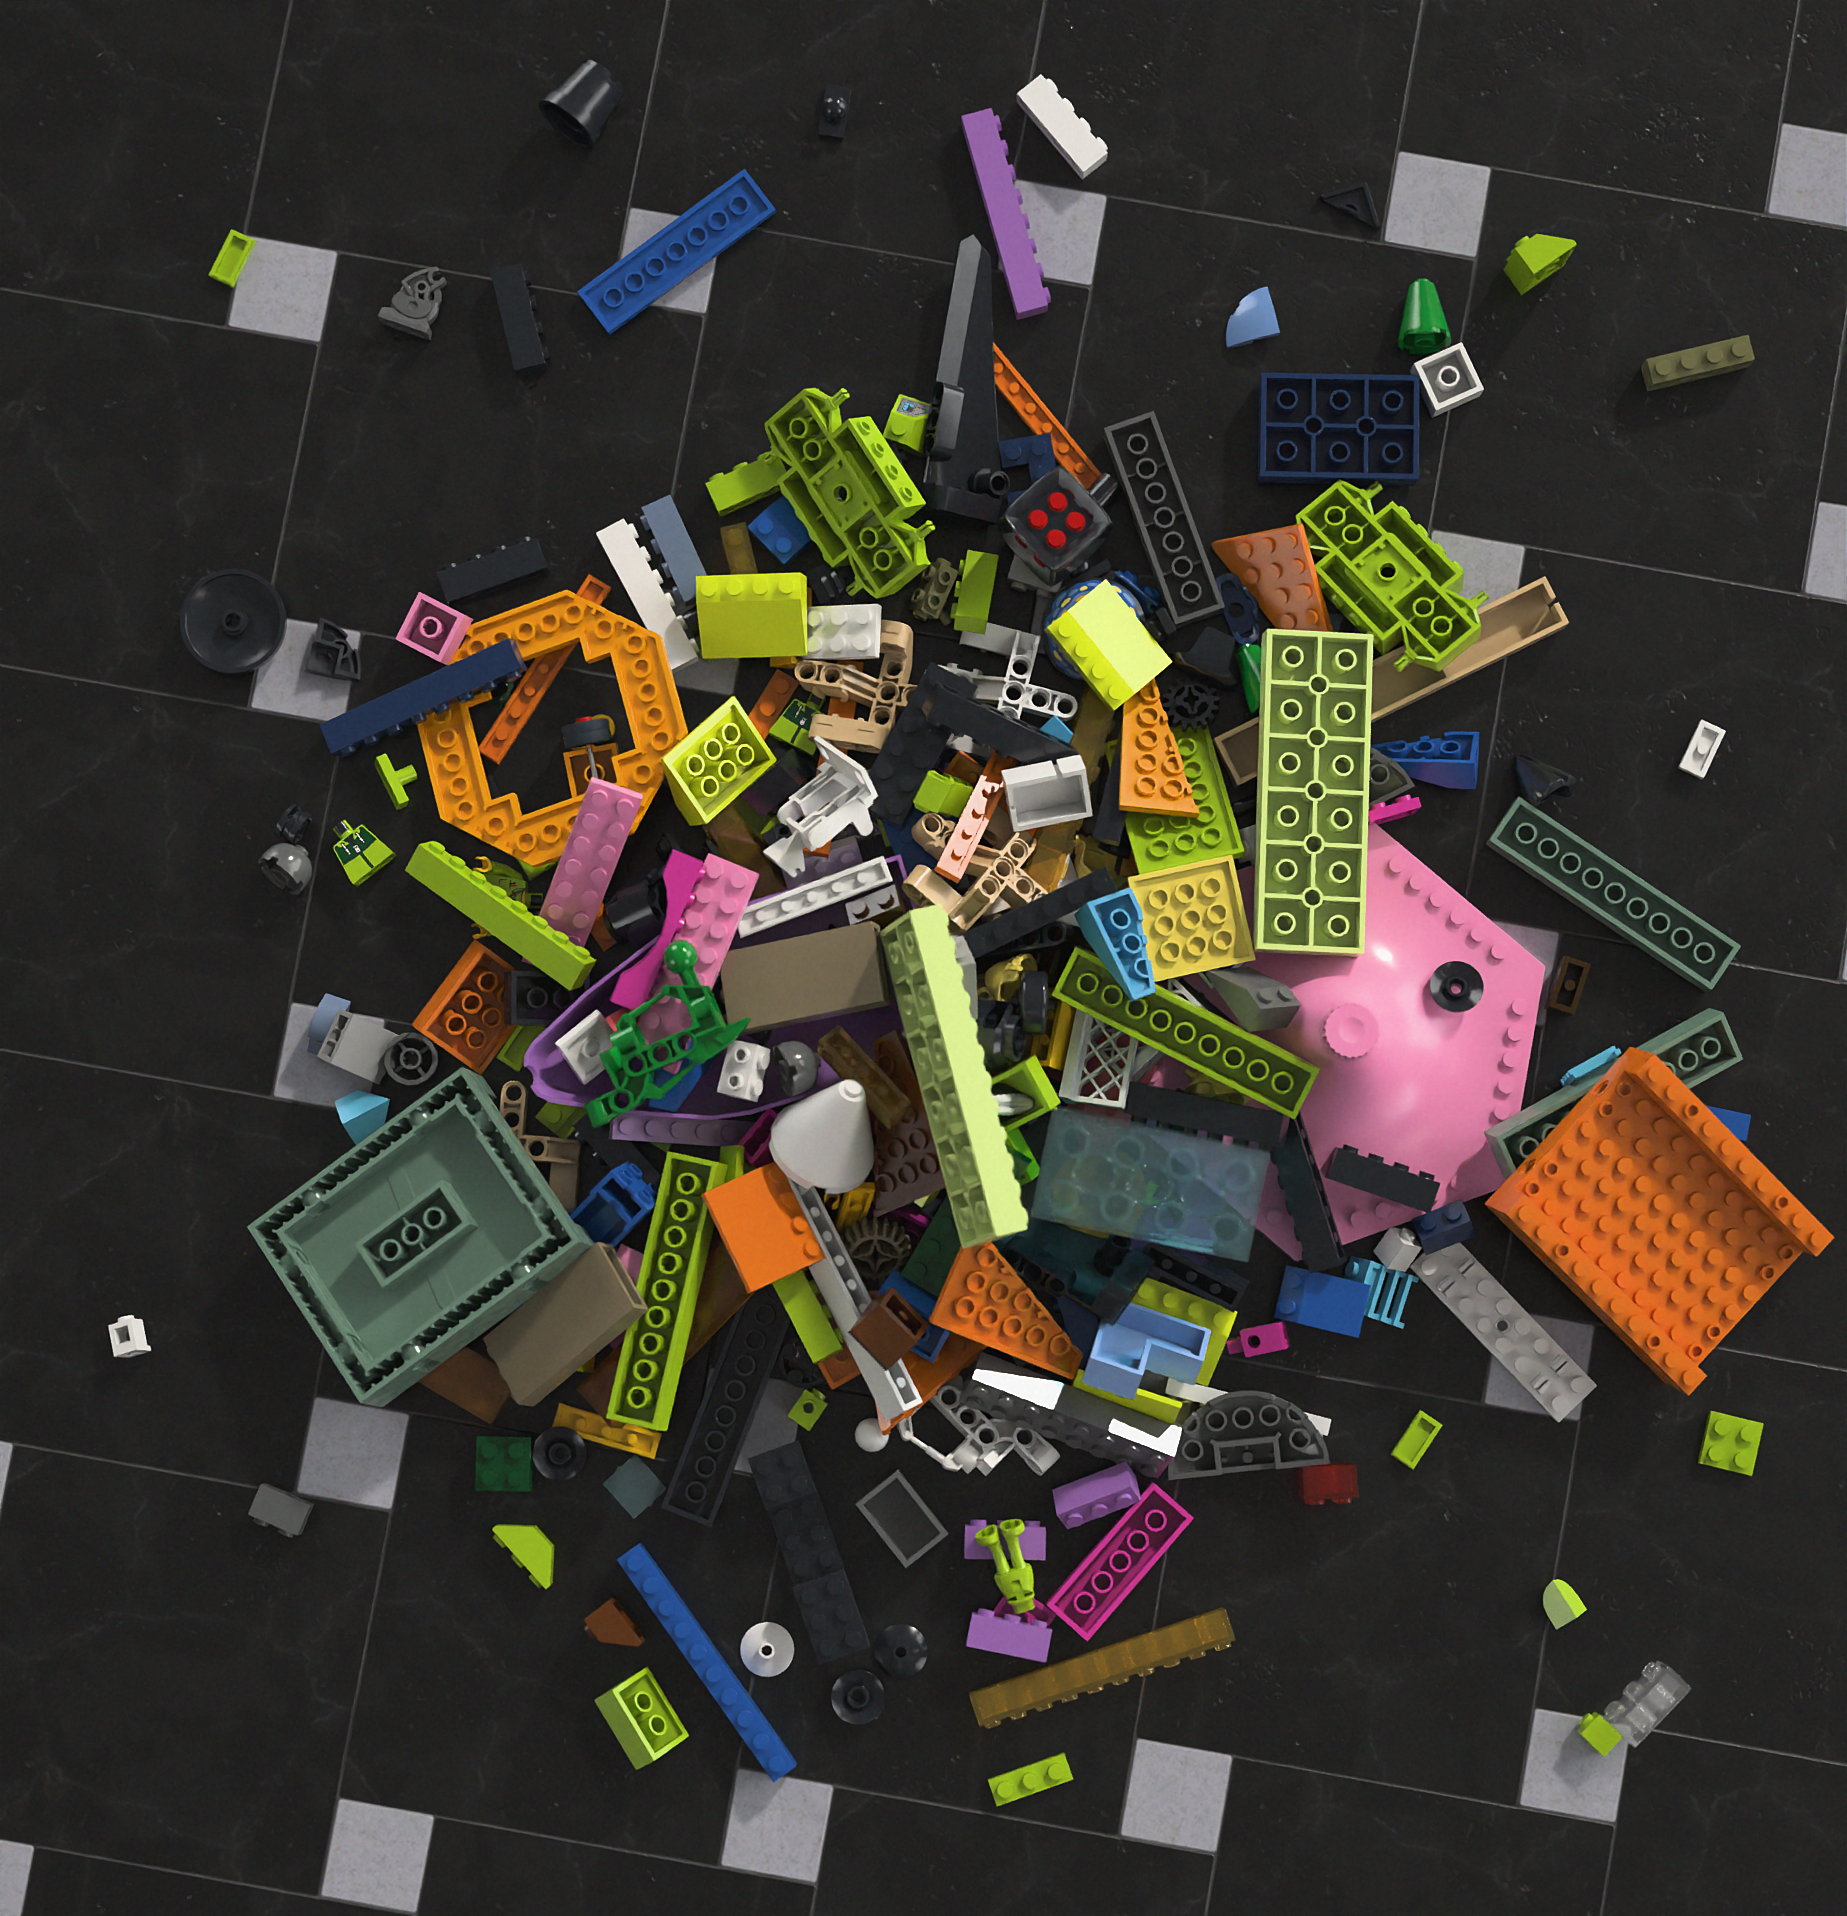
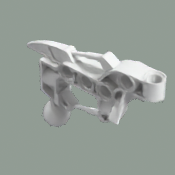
M960 1375L953 1380L949 1379L936 1390L937 1394L930 1399L937 1409L965 1437L964 1441L954 1451L945 1457L931 1446L928 1447L913 1436L911 1416L921 1407L915 1409L909 1418H903L896 1424L904 1441L911 1440L925 1450V1453L940 1462L944 1469L955 1472L962 1468L968 1474L977 1467L987 1476L1014 1449L1036 1474L1042 1476L1060 1458L1057 1450L1036 1431L1020 1428L1015 1423L1005 1419L993 1418L988 1420L979 1409H970L965 1404L958 1402L964 1385ZM950 1393L953 1395L955 1403L946 1405L943 1403L941 1395ZM963 1412L970 1413L973 1416V1423L964 1424L960 1419V1414ZM868 1418L857 1426L855 1438L862 1449L875 1452L885 1447L889 1434L884 1436L881 1433L878 1418ZM980 1432L990 1433L992 1442L989 1444L981 1442L979 1439ZM1021 1432L1026 1433L1030 1438V1443L1026 1445L1019 1443L1017 1434Z

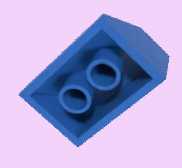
M893 1269L881 1286L877 1296L893 1287L929 1324V1327L919 1341L910 1350L934 1363L952 1332L929 1322L938 1297Z

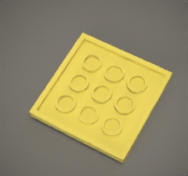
M1232 855L1127 878L1128 887H1131L1143 912L1144 920L1142 921L1144 935H1147L1148 944L1146 945L1147 957L1151 961L1154 982L1256 960Z

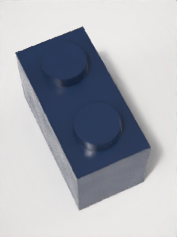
M1461 1199L1435 1209L1431 1213H1425L1411 1219L1425 1256L1475 1236L1471 1219Z

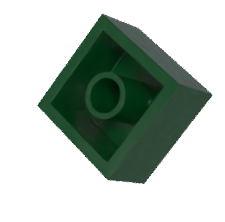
M477 1436L475 1491L533 1490L532 1454L534 1436Z

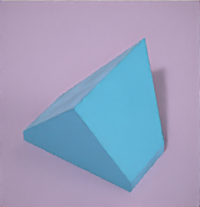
M356 1090L335 1101L342 1125L356 1145L385 1125L390 1099Z

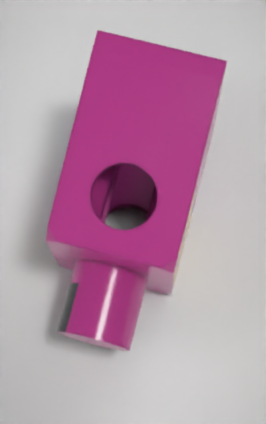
M1285 1320L1240 1330V1336L1228 1338L1226 1341L1230 1355L1244 1352L1245 1357L1290 1347ZM1258 1336L1260 1345L1254 1346L1251 1343V1337Z

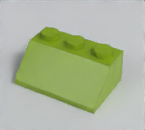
M1536 234L1530 239L1528 236H1525L1514 245L1516 248L1510 252L1512 255L1506 259L1508 263L1503 271L1522 295L1563 267L1577 244L1571 239Z
M648 1666L594 1700L636 1770L655 1761L689 1737V1734Z

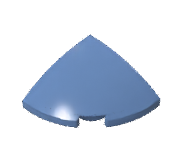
M1267 287L1251 292L1239 302L1238 308L1228 321L1226 329L1227 348L1253 343V340L1279 335L1280 331Z

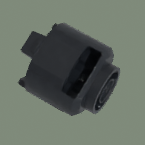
M664 865L627 880L612 899L605 903L603 907L604 923L609 934L618 943L626 944L629 942L640 950L660 935L667 909L666 886L662 876Z
M977 999L978 1019H975L977 1024L976 1038L978 1045H981L984 1051L985 1059L983 1064L985 1071L1005 1072L1013 1062H1018L1024 1052L1026 1035H1023L1022 1028L1019 1026L1020 1015H1018L1010 1002Z

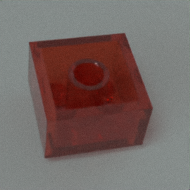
M1348 1462L1297 1467L1299 1498L1306 1500V1503H1309V1505L1325 1504V1499H1333V1502H1336V1504L1352 1503V1498H1358L1356 1464Z

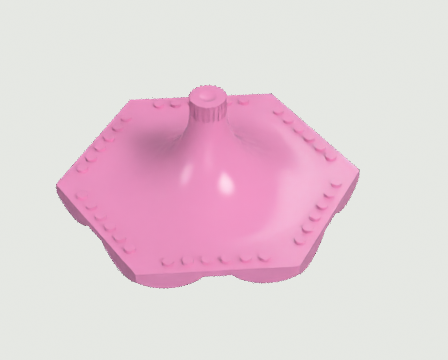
M1373 822L1368 825L1364 954L1359 957L1254 952L1256 960L1248 961L1241 966L1252 968L1287 985L1301 1004V1007L1287 1028L1252 1031L1251 1033L1321 1068L1300 1112L1342 1245L1406 1223L1426 1212L1325 1178L1335 1147L1342 1149L1343 1144L1359 1149L1358 1154L1364 1157H1368V1154L1372 1153L1383 1157V1163L1393 1166L1394 1162L1409 1166L1408 1172L1418 1175L1419 1171H1424L1435 1175L1434 1181L1439 1182L1440 1186L1431 1211L1460 1199L1462 1202L1496 1191L1506 1181L1485 1137L1484 1131L1521 1111L1545 966ZM1255 864L1236 871L1251 941L1253 939ZM1461 961L1468 963L1481 975L1484 984L1483 995L1479 1003L1472 1009L1460 1013L1450 1012L1441 1008L1432 998L1430 993L1431 977L1434 971L1446 962ZM1197 973L1175 977L1177 980L1181 977L1184 978L1194 989L1199 992L1202 991L1213 1005L1243 1028L1214 987L1210 990ZM1168 979L1155 982L1156 985L1168 990ZM1451 987L1453 993L1457 994L1460 992L1458 987ZM1165 1054L1156 1064L1158 1068L1149 1085L1185 1092V1088L1192 1082L1186 1076L1185 1071L1188 1069L1196 1073L1198 1070ZM1249 1097V1100L1245 1105L1268 1111L1279 1112L1251 1097ZM1130 1119V1122L1151 1141H1155L1158 1147L1215 1192L1277 1248L1294 1261L1302 1260L1303 1247L1301 1241H1297L1295 1237L1294 1226L1296 1225L1293 1216H1290L1287 1212L1285 1190H1282L1279 1186L1277 1178L1279 1171L1277 1165L1271 1161L1269 1150L1260 1149L1259 1143L1252 1141L1249 1142V1146L1233 1143L1234 1137L1224 1135L1223 1140L1207 1137L1208 1132L1198 1130L1197 1134L1181 1131L1182 1126L1173 1124L1172 1129L1156 1126V1120L1147 1119V1123H1142Z

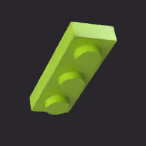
M1064 1753L995 1776L988 1779L996 1805L1000 1806L1071 1781L1073 1777Z

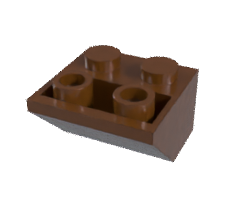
M891 1287L873 1298L848 1333L887 1371L919 1341L929 1327V1324Z

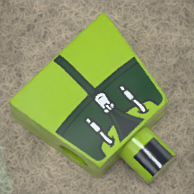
M811 693L806 703L794 699L770 729V736L815 758L818 747L807 738L813 715H825L820 712V709L826 698L821 699Z
M343 820L333 828V831L341 839V841L334 845L333 849L350 881L356 887L396 857L392 850L363 825L353 830L347 821Z

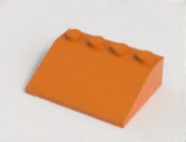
M474 939L414 1020L412 1026L482 1075L517 1027L504 1026V972L518 970Z
M776 1162L757 1168L701 1195L748 1294L805 1270L825 1258L785 1173Z

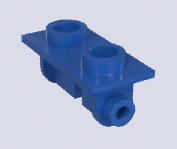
M1120 569L1116 572V575L1120 578L1114 577L1111 580L1122 585L1135 596L1144 615L1146 614L1150 617L1156 610L1152 605L1158 606L1163 602L1159 598L1160 594L1154 588L1142 585L1138 581L1139 577L1128 569L1126 571Z

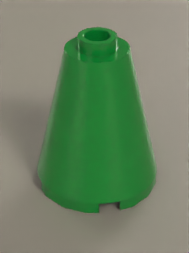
M1417 279L1408 288L1398 345L1402 351H1404V348L1409 349V354L1412 355L1436 354L1439 352L1440 347L1445 345L1448 348L1450 346V331L1434 283L1428 279Z
M1248 643L1238 649L1235 659L1249 712L1253 718L1259 717L1261 648L1259 645Z

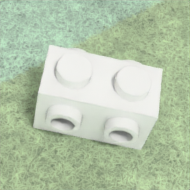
M737 1040L730 1044L727 1049L717 1092L730 1097L758 1102L759 1095L763 1090L765 1070L770 1063V1049Z

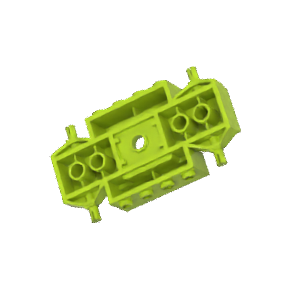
M816 388L803 389L764 423L772 446H770L771 450L762 457V460H766L764 463L770 466L771 463L780 457L788 465L792 466V468L776 480L781 487V493L790 501L795 509L797 518L804 523L809 531L810 538L822 551L824 560L832 568L845 565L852 566L855 581L846 587V591H849L848 594L854 596L862 588L876 599L895 594L931 564L926 555L924 537L935 529L934 525L931 526L933 523L927 520L921 527L915 529L903 521L915 514L926 502L870 416L851 418L842 424L839 405L850 396L846 389L841 388L833 397ZM841 486L847 491V498L845 500H842L839 496Z
M1338 480L1296 515V525L1303 523L1311 554L1323 557V559L1315 564L1322 593L1362 634H1373V646L1382 655H1385L1403 640L1405 655L1393 663L1398 672H1401L1410 663L1414 662L1440 672L1479 640L1482 626L1477 609L1489 599V596L1483 590L1472 599H1466L1459 595L1463 590V568L1457 561H1451L1446 556L1444 548L1438 542L1433 543L1428 538L1425 528L1420 524L1416 525L1410 519V514L1403 506L1398 507L1392 501L1374 515L1370 502L1371 498L1383 490L1377 481L1364 490L1345 481ZM1390 567L1396 573L1390 578H1385L1380 572L1383 568Z

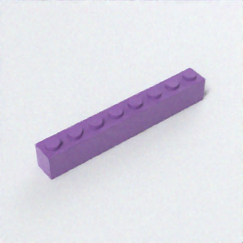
M992 108L961 116L962 129L1016 318L1019 320L1047 312L1051 297L1048 288H1043L1041 278H1044L1041 263H1036L1034 254L1037 253L1034 238L1029 239L1026 229H1030L1027 214L1021 213L1019 205L1023 204L1020 189L1015 190L1012 180H1016L1015 171L1012 164H1007L1005 156L1009 155L1006 141L1001 140L998 131H1002L999 116L993 115Z

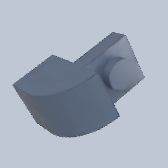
M327 993L324 995L311 1022L308 1033L310 1039L307 1052L318 1055L339 1008L349 1012L351 1001Z

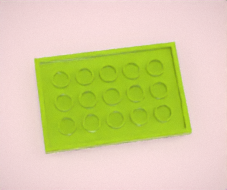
M1182 725L1176 728L1169 727L1170 731L1173 732L1184 765L1187 782L1191 785L1192 797L1200 812L1199 817L1192 818L1128 811L1125 827L1139 875L1232 855L1233 859L1245 857V851L1208 725L1205 730L1201 726H1197L1196 733H1193L1191 727H1188L1186 732H1182ZM1117 740L1103 743L1109 770Z

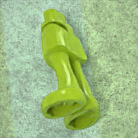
M1010 1519L1002 1521L1000 1529L1006 1540L1012 1565L1009 1566L996 1525H989L975 1534V1539L978 1545L989 1547L997 1569L994 1575L997 1586L1006 1597L1008 1604L1012 1605L1014 1613L1020 1614L1035 1608L1032 1599L1035 1596L1033 1591L1034 1581L1032 1567L1029 1563H1025L1018 1540L1019 1535L1025 1530L1024 1523L1020 1519Z

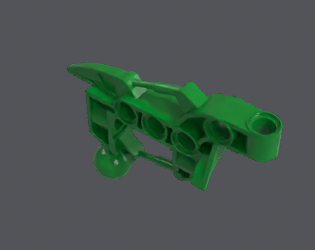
M673 941L667 946L663 956L668 970L679 974L683 985H664L661 993L648 1002L645 1001L630 1013L623 1014L616 1024L618 1031L610 1034L613 1047L599 1054L616 1089L599 1098L583 1103L593 1128L605 1125L624 1114L632 1112L643 1104L647 1098L663 1099L666 1093L680 1082L682 1077L697 1064L705 1063L708 1059L719 1054L732 1044L751 1021L749 1017H746L726 1026L710 986L701 985L694 970L698 958L697 951L688 941ZM664 996L680 999L688 1008L693 1020L691 1022L692 1027L647 1046L635 1018L647 1011L651 1005ZM685 1036H689L693 1042L691 1049L688 1051L682 1047V1040ZM662 1046L668 1051V1057L663 1062L657 1057V1051ZM637 1057L643 1061V1068L639 1072H636L633 1068V1061ZM686 1058L693 1061L679 1074H675L663 1086L659 1087L653 1083L654 1072ZM622 1093L627 1094L629 1097V1104L625 1108L621 1107L618 1101Z

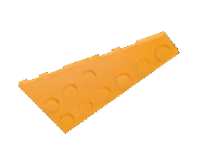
M1153 678L1122 704L1119 810L1198 818L1200 812L1198 806L1194 803L1193 791L1190 783L1188 784L1184 765L1173 732L1170 731L1166 711L1163 710L1160 702V693L1155 678Z

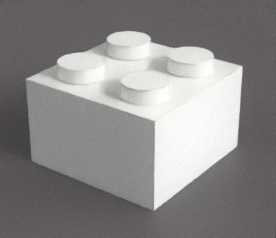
M1462 342L1414 363L1410 370L1412 375H1419V391L1432 418L1479 397L1484 390Z

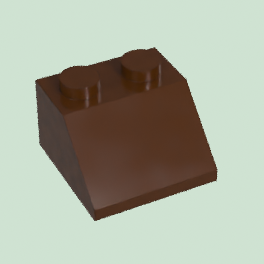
M615 1596L611 1597L584 1619L586 1623L584 1629L593 1640L597 1637L600 1642L636 1647L646 1640V1637Z

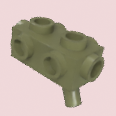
M937 558L935 562H930L931 564L923 570L922 581L911 597L909 610L913 612L912 616L919 620L926 621L927 619L939 618L945 626L952 621L944 607L948 603L947 597L958 571L950 567L951 563L949 561Z

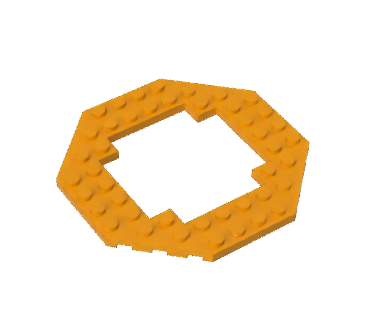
M569 590L561 591L471 624L465 633L467 637L460 649L457 648L448 665L508 638L516 641L523 661L579 641L582 645L585 661L589 664L611 656L636 748L611 757L618 781L613 784L643 794L628 836L634 834L666 776L660 759L688 735L663 638L659 634L651 630L649 631L620 615H616L600 605L581 598ZM483 691L473 694L474 698L462 704H459V701L451 704L448 711L441 714H435V712L426 716V721L417 724L439 815L442 820L534 868L560 860L585 794L523 816L518 797L515 793L491 799L468 709L474 705L491 700V692L483 693Z

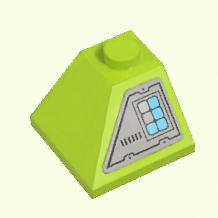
M900 394L890 413L883 433V437L888 445L896 442L898 449H903V451L926 458L922 449L930 404Z

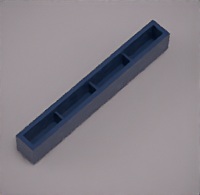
M508 638L321 723L319 726L331 754L346 757L356 752L355 748L361 745L367 747L380 741L379 737L385 734L392 736L402 732V727L407 724L417 725L426 721V716L434 712L435 714H441L448 711L451 704L458 701L459 704L468 702L474 698L473 694L483 691V693L490 692L498 687L497 683L504 680L507 682L514 681L520 678L521 673L526 671L527 668L516 641Z

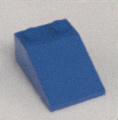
M784 496L766 508L747 527L748 533L784 570L814 543L809 536L806 526L797 518L795 509Z
M1286 1265L1274 1318L1359 1338L1371 1285L1318 1272L1310 1273V1270Z

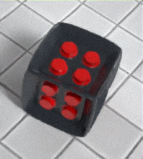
M1059 465L1041 477L1012 503L1004 515L999 518L997 528L1006 543L1042 582L1052 588L1076 570L1103 544L1105 539L1112 533L1113 522L1086 488L1069 471Z

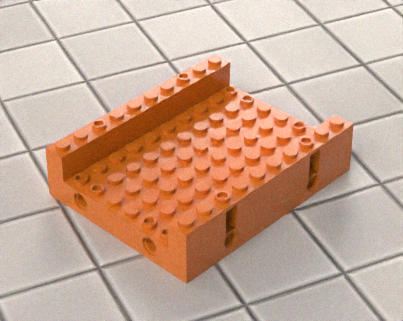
M1633 1047L1627 1049L1485 1203L1664 1383L1688 1396L1707 1377L1698 1365L1799 1255L1805 1252L1817 1257L1834 1238L1655 1054Z

